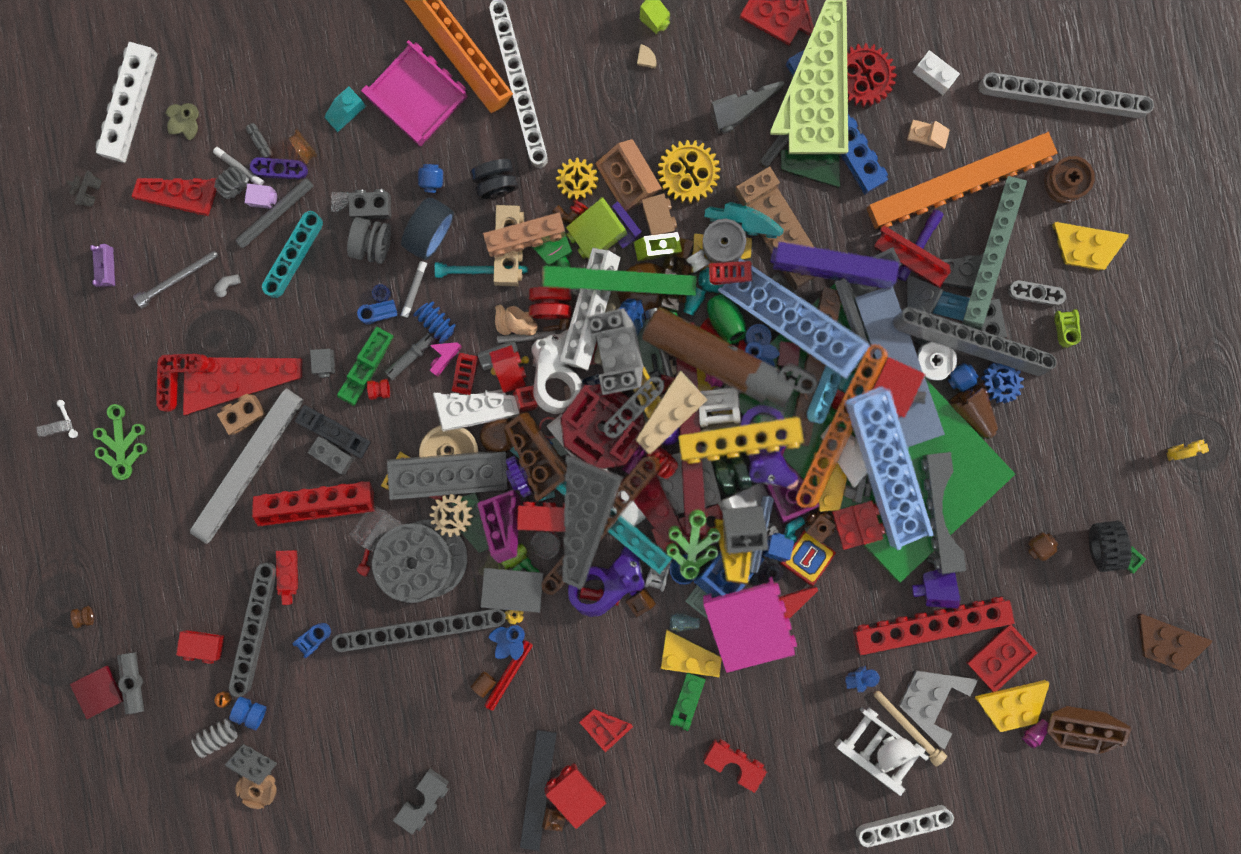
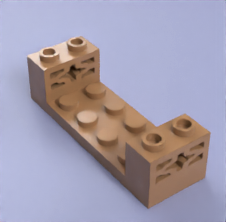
M770 166L736 186L734 194L742 205L762 212L784 229L783 234L775 239L765 237L766 234H760L771 254L773 247H777L779 242L814 248L778 189L780 182ZM782 271L794 290L816 278L815 276Z

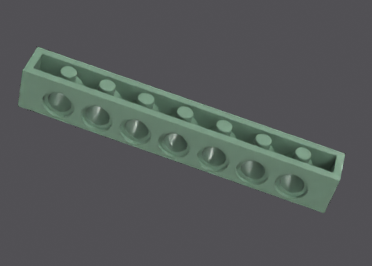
M1011 176L1007 177L962 325L981 330L1025 190L1026 180Z

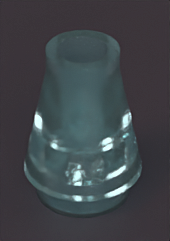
M680 613L671 615V630L681 632L699 629V618Z

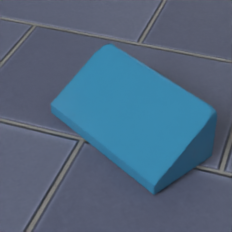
M943 291L933 313L963 321L970 298Z

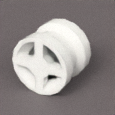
M703 249L686 259L693 266L692 270L694 273L711 263L709 259L705 258Z

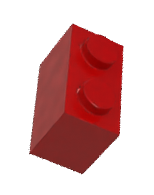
M512 345L489 352L503 393L526 386L524 378L527 377L523 366H519V363L522 362L518 351L514 352Z
M189 630L181 631L176 656H183L182 659L194 661L195 658L202 659L203 663L213 664L214 661L221 659L224 635Z

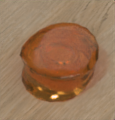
M295 130V134L290 136L289 140L307 165L311 158L317 157V154L301 132Z

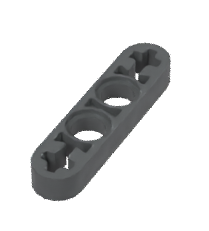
M658 377L649 378L606 422L604 426L605 434L611 438L619 436L663 391V381ZM651 381H659L660 384L658 386L660 389L658 391L654 389L650 393L654 395L652 398L642 391L645 387L647 391L651 388ZM639 394L647 398L643 406L635 403V398ZM630 409L633 413L632 418L624 420L621 417L622 410ZM618 416L625 425L622 427L619 424L616 428L617 433H609L608 425H614L617 422L614 418Z

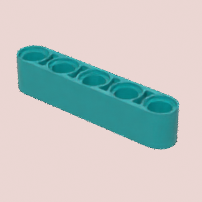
M307 211L302 215L262 284V290L268 296L278 298L283 294L321 230L323 221L315 212ZM316 217V223L309 226V219ZM306 234V240L299 242V236ZM296 250V257L289 259V253ZM282 267H286V268H287L286 274L283 275V276H280V275H279V270H280ZM276 283V291L270 293L269 287Z

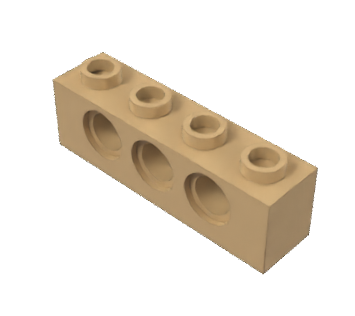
M496 205L495 230L504 228L509 223L515 225L524 222V212L520 211V206ZM523 250L519 252L511 251L501 257H495V286H518V281H522V269H519V262L523 261ZM511 261L514 263V266L511 269H506L503 267L504 263Z

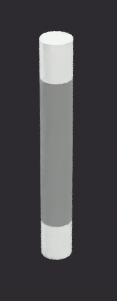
M219 147L213 150L216 156L231 167L237 166L244 171L248 179L254 184L262 185L264 183L262 179Z
M419 262L401 313L403 317L408 318L427 266L425 262Z

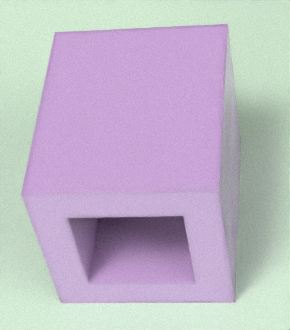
M247 183L245 203L248 206L271 209L273 204H276L277 193H275L271 186Z

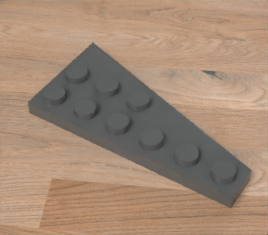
M567 455L563 582L582 589L623 477Z

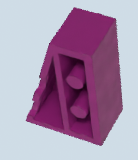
M514 490L477 503L491 557L498 563L517 557L519 532L517 530L518 506L520 505L521 497Z

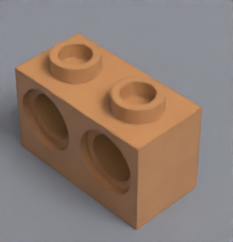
M245 394L238 398L239 402L234 405L228 404L221 408L222 412L217 414L229 435H235L266 417L267 414L255 395ZM251 403L254 409L248 414L246 407ZM235 413L237 419L232 424L229 421V417L231 414Z

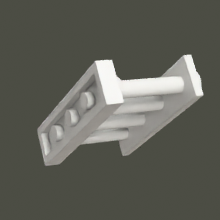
M861 707L860 711L865 714L862 721L848 740L845 739L843 742L838 738L834 745L901 796L905 791V788L901 785V780L919 756L927 761L929 757L924 754L926 750L916 743L913 746L919 756L903 764L898 772L891 777L883 773L879 763L874 765L869 761L871 759L870 755L887 732L897 739L903 737L877 719L878 714L872 709L868 708L865 710ZM873 720L881 728L866 749L858 753L854 750V744Z

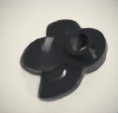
M762 556L764 561L759 566L758 572L754 573L749 581L756 585L767 583L770 577L773 578L774 582L779 581L783 576V569L778 564V560ZM775 570L777 574L772 576L770 571Z

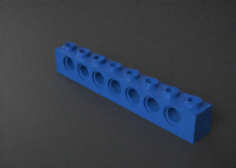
M805 50L787 60L786 66L793 77ZM848 114V134L852 136L853 140L848 141V153L840 155L864 195L885 184L888 180V174L883 166L880 167L878 164L876 153L869 149L865 135L863 133L860 134L858 131L856 120L853 117L850 118ZM854 150H860L863 156L856 157ZM864 166L871 167L872 174H867L864 171Z

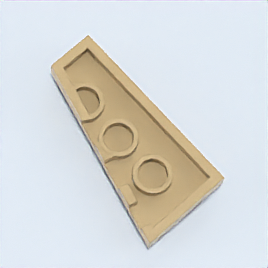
M681 371L678 372L675 380L669 386L664 397L658 403L655 411L635 439L648 454H651L707 401L703 394Z

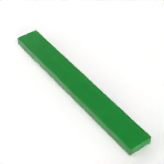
M543 266L542 287L696 296V276Z

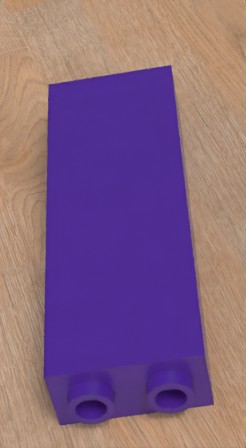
M779 242L777 247H773L770 263H774V270L832 280L846 278L849 283L891 289L896 283L899 262L784 242Z

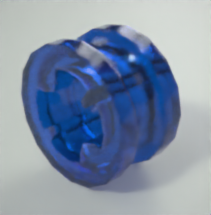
M378 284L373 287L372 296L378 302H385L390 298V290L385 285ZM379 289L382 291L386 290V293H384L385 297H377V291Z

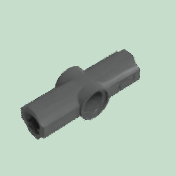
M136 652L117 655L120 672L119 688L123 693L125 714L144 711L141 691L143 680L139 675ZM129 678L134 682L133 688L128 685Z

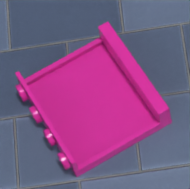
M408 40V47L370 87L366 85L361 91L368 100L421 147L467 98L465 92L466 88L459 81L455 83L451 79L452 75L445 68L441 70L437 66V61L429 55L427 57L422 53L424 50L416 42L413 44Z
M772 577L769 578L770 583L712 598L711 593L703 595V604L726 673L795 655L796 639L794 635H790L791 623L789 618L785 619L784 601L779 600L778 595H781L778 583L774 584Z

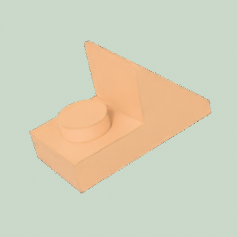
M912 120L907 140L945 149L949 129L937 121H934L933 124Z

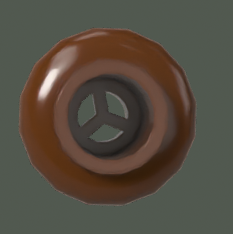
M1040 532L1028 542L1030 549L1027 551L1034 560L1038 558L1041 561H1046L1057 553L1058 543L1050 533Z

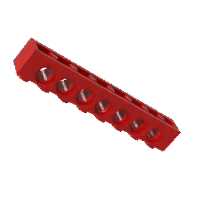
M1003 596L991 598V602L984 603V600L972 602V606L965 607L964 604H961L959 608H953V610L946 611L945 608L934 610L933 614L927 615L926 612L914 614V618L908 619L907 616L897 617L895 622L888 623V620L876 622L877 625L869 627V624L857 626L858 629L853 630L857 653L865 655L1015 624L1010 600L1003 599ZM989 608L994 610V615L991 618H988L986 615ZM970 612L975 614V619L972 622L967 620V615ZM951 616L956 618V623L953 626L948 624V619ZM932 620L937 622L934 630L929 629V623ZM917 624V632L911 634L909 631L910 626ZM898 628V636L892 638L890 636L891 630ZM874 632H879V640L872 642L871 635Z

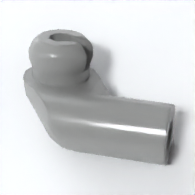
M239 275L222 277L214 286V292L217 297L226 296L228 286L240 284Z

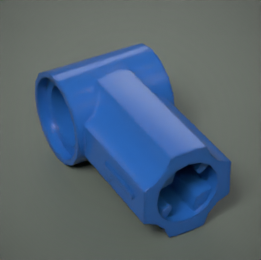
M394 300L372 305H362L357 311L358 318L364 324H372L376 321L398 316ZM366 310L372 311V316L369 319L362 318V314Z

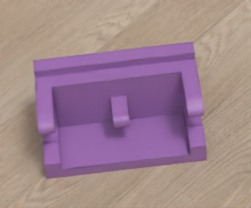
M100 244V247L91 245L90 250L93 251L94 267L92 285L95 287L115 286L113 247L107 244Z

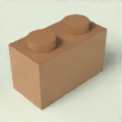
M664 194L642 199L641 204L650 235L674 233V228H677L675 217H671L669 212L672 209L669 198H665Z

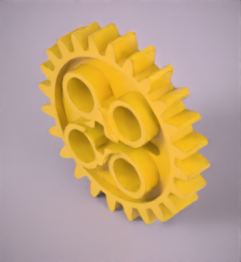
M687 140L686 145L683 146L681 141H679L678 148L672 144V152L666 149L665 154L667 157L661 156V160L664 163H659L658 167L663 170L658 171V175L663 177L659 179V183H665L662 189H669L668 196L675 194L674 200L681 197V203H683L685 198H687L689 204H691L692 198H695L699 202L700 196L706 199V192L712 194L713 190L711 187H717V183L714 180H719L720 176L715 173H719L720 168L715 166L719 164V160L713 161L716 154L709 155L711 148L709 147L704 150V143L698 147L696 140L693 142V145H690L689 140ZM694 155L697 161L689 162L686 157ZM680 157L684 160L687 169L693 170L692 176L695 179V181L699 183V186L695 185L692 176L689 173L685 174L686 167L679 160ZM673 165H678L681 171L674 173L670 168ZM699 171H705L707 173V177L701 179L698 177L697 173ZM688 181L691 183V187L684 189L681 183Z

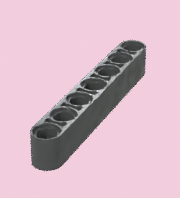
M271 562L260 564L255 571L229 684V691L235 697L245 695L252 687L277 578L276 565ZM265 566L269 567L271 570V574L269 577L265 576L263 573V569ZM261 585L266 588V594L264 596H262L259 593V587ZM256 605H259L262 609L260 615L254 611ZM251 624L256 625V634L250 631ZM247 643L252 645V653L246 651ZM242 663L248 665V672H244L241 669ZM238 682L244 685L243 691L237 689Z

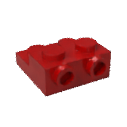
M872 501L832 511L843 550L883 539L882 535L885 534V529L882 523H878L877 515H880L877 504H873Z

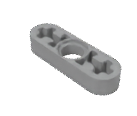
M1015 281L1008 287V294L1013 299L1052 306L1062 304L1066 299L1065 291L1059 287L1025 281ZM1019 285V289L1028 290L1027 292H1020L1017 295V292L1013 290V288ZM1034 288H1039L1042 292L1039 299L1034 298L1032 295ZM1057 292V295L1060 296V299L1055 301L1054 297H1046V295H1052Z

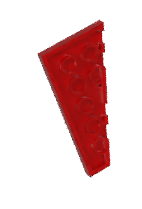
M208 358L209 365L204 372L184 373L183 415L186 416L209 407L236 400L245 394L250 395L301 379L302 359ZM193 361V365H198V364H200V361H199V362H194V361Z

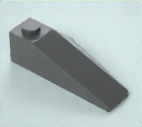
M784 81L763 86L758 89V92H754L751 89L740 97L733 94L713 101L709 113L717 134L732 132L736 126L782 91L785 85Z

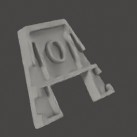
M915 670L898 706L945 750L952 733L934 724L951 688L971 696L978 680Z

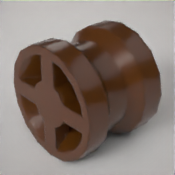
M90 606L83 607L81 610H71L70 616L74 628H80L82 625H93L94 614Z

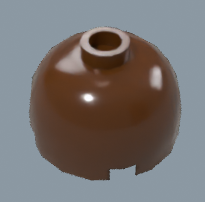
M502 419L483 424L480 430V441L486 451H506V454L510 452L513 445L505 426L511 420Z

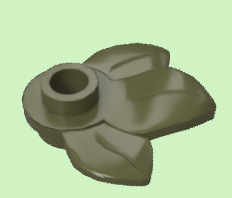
M190 103L183 104L182 106L177 104L171 105L166 110L167 116L171 118L167 125L168 133L174 135L183 132L188 140H192L198 131L196 119L199 112L197 108ZM187 110L190 112L188 117L186 115Z

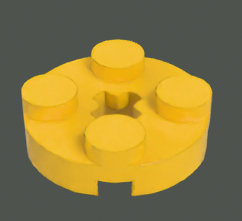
M1202 439L1191 442L1187 447H1184V444L1173 446L1167 449L1168 452L1166 454L1168 461H1171L1173 459L1179 460L1196 456L1197 452L1201 451L1206 453L1209 449L1207 443H1204Z

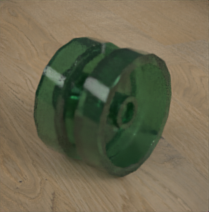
M739 453L740 456L728 458L729 463H727L724 455L719 456V460L712 461L715 476L726 497L736 493L734 481H736L741 490L752 487L741 453Z

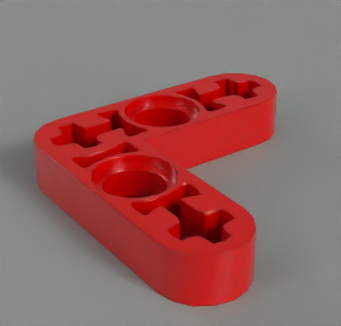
M173 354L162 355L158 359L156 403L159 410L170 412L176 408L178 373L204 372L209 365L208 358L205 355ZM184 358L186 364L185 367L182 369L180 363L181 360ZM193 361H194V362H199V361H200V364H198V365H193ZM168 362H173V365H166V364H167ZM167 378L170 381L168 388L165 387V380Z

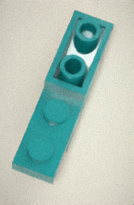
M728 202L725 204V209L716 207L705 209L704 217L710 218V221L714 222L720 219L734 220L739 225L742 223V229L747 231L746 234L757 236L760 233L766 234L765 237L775 239L777 236L782 235L784 231L780 225L767 215L742 204Z

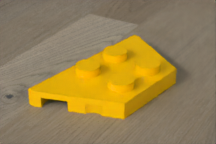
M1059 222L1053 223V229L1056 230L1058 237L1057 242L1062 250L1064 264L1105 270L1128 238V234Z
M1046 680L975 696V699L985 710L984 712L992 720L998 731L1012 730L1037 724L1049 682Z

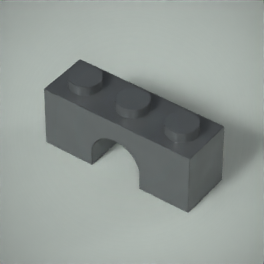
M430 768L416 788L424 794L425 803L414 805L407 800L393 821L412 835L415 830L420 831L426 823L424 818L427 813L431 815L438 806L435 804L436 800L439 797L443 799L449 790L446 787L449 781Z

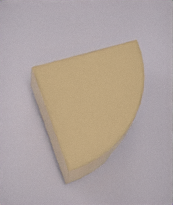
M641 45L637 65L656 68L654 53L647 46Z

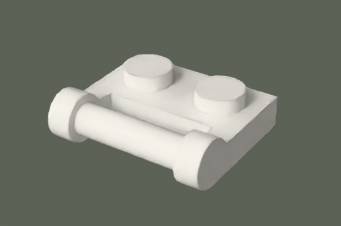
M727 388L700 391L707 399L699 408L701 427L719 423H741L739 391L737 389ZM733 409V414L707 417V412Z

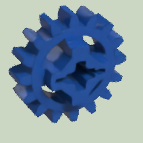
M993 363L989 365L988 369L983 371L986 375L982 376L981 379L985 381L984 385L987 393L990 394L989 400L996 398V403L1003 402V404L1016 400V396L1021 395L1019 389L1024 388L1020 384V381H1023L1024 378H1019L1018 376L1021 371H1015L1014 368L999 363Z

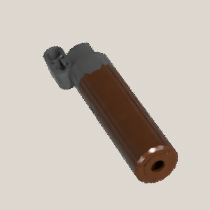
M658 307L653 313L642 336V339L649 344L721 380V382L761 403L767 398L784 407L793 388L804 394H810L816 388V377L797 365L789 363L784 365L782 370H779L661 307ZM789 370H792V371H793V373H792L793 376H790L789 378L786 377V374H787L786 372H789ZM800 374L801 376H800V378H799V382L796 383V379L798 378V375ZM810 379L813 385L809 388L804 387L802 381Z

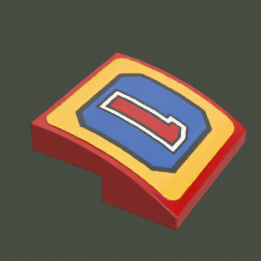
M804 530L793 545L791 559L780 564L810 586H813L836 552L824 543L818 542Z

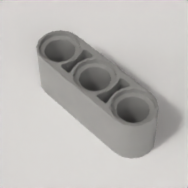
M756 483L717 503L721 512L722 509L758 506L761 504L762 497L768 496L763 483Z

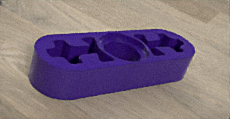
M255 158L250 163L251 171L259 177L301 180L308 174L307 166L299 160ZM261 163L263 166L269 167V170L262 168L259 172L255 167ZM277 164L284 165V170L280 174L274 172V167ZM298 166H300V168L303 169V171H299V174L297 175L295 171L289 170V167L291 169H297Z

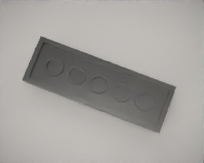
M506 451L388 459L389 499L508 490Z

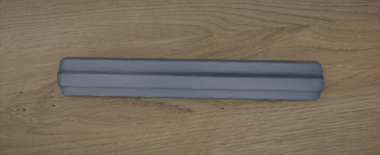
M763 496L761 501L766 529H768L774 501L773 497ZM763 550L751 551L749 572H758Z

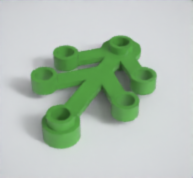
M113 404L108 407L107 415L113 420L115 441L107 435L106 430L103 428H96L93 431V436L116 452L117 460L109 455L105 447H98L95 450V456L104 460L112 467V474L116 479L125 480L132 474L131 465L140 455L147 452L145 444L137 443L133 447L134 451L125 459V451L138 436L145 433V427L142 424H134L132 431L124 439L122 418L125 415V410L121 405ZM117 409L120 410V414L118 416L115 415V411ZM138 426L141 427L140 433L136 432V428ZM99 430L103 433L101 437L97 435ZM140 445L143 447L142 452H138V446ZM101 449L104 451V455L102 457L99 455V451ZM121 467L125 468V473L123 474L120 472Z
M694 510L689 515L690 524L692 525L690 542L681 535L679 527L673 526L668 531L669 537L675 540L688 553L686 560L679 553L676 544L671 543L666 547L667 555L673 557L681 565V575L686 579L696 578L700 572V567L718 555L717 548L710 545L720 539L718 529H710L708 536L698 542L700 527L706 523L705 514L701 510ZM706 548V553L696 559V554Z

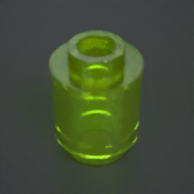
M520 543L517 548V557L501 563L505 569L513 568L527 558L526 553L528 551Z

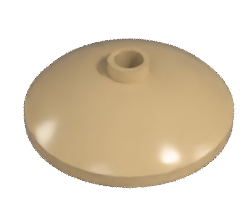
M441 425L431 429L422 439L419 457L478 452V446L473 435L467 429L459 428L442 432ZM450 447L451 450L449 452H445L444 448Z

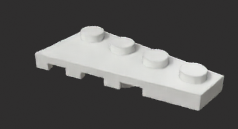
M433 393L442 432L512 418L520 414L514 395L479 396V394L459 395L451 393L446 395Z

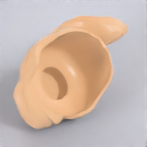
M501 304L495 306V325L500 334L509 335L513 332L516 335L532 336L536 333L538 325L533 318L529 317V312H523L515 306L508 307L506 311Z

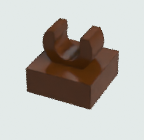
M546 808L542 828L562 832L565 816L558 809Z

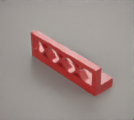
M883 226L881 228L882 235L874 245V248L882 253L894 247L904 267L940 288L951 272L950 265L888 227Z

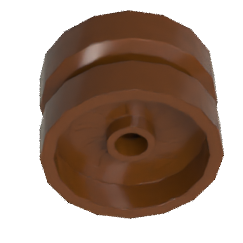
M1068 156L1058 161L1047 171L1044 178V187L1047 194L1054 201L1072 203L1092 189L1095 174L1091 164L1085 159L1078 156Z

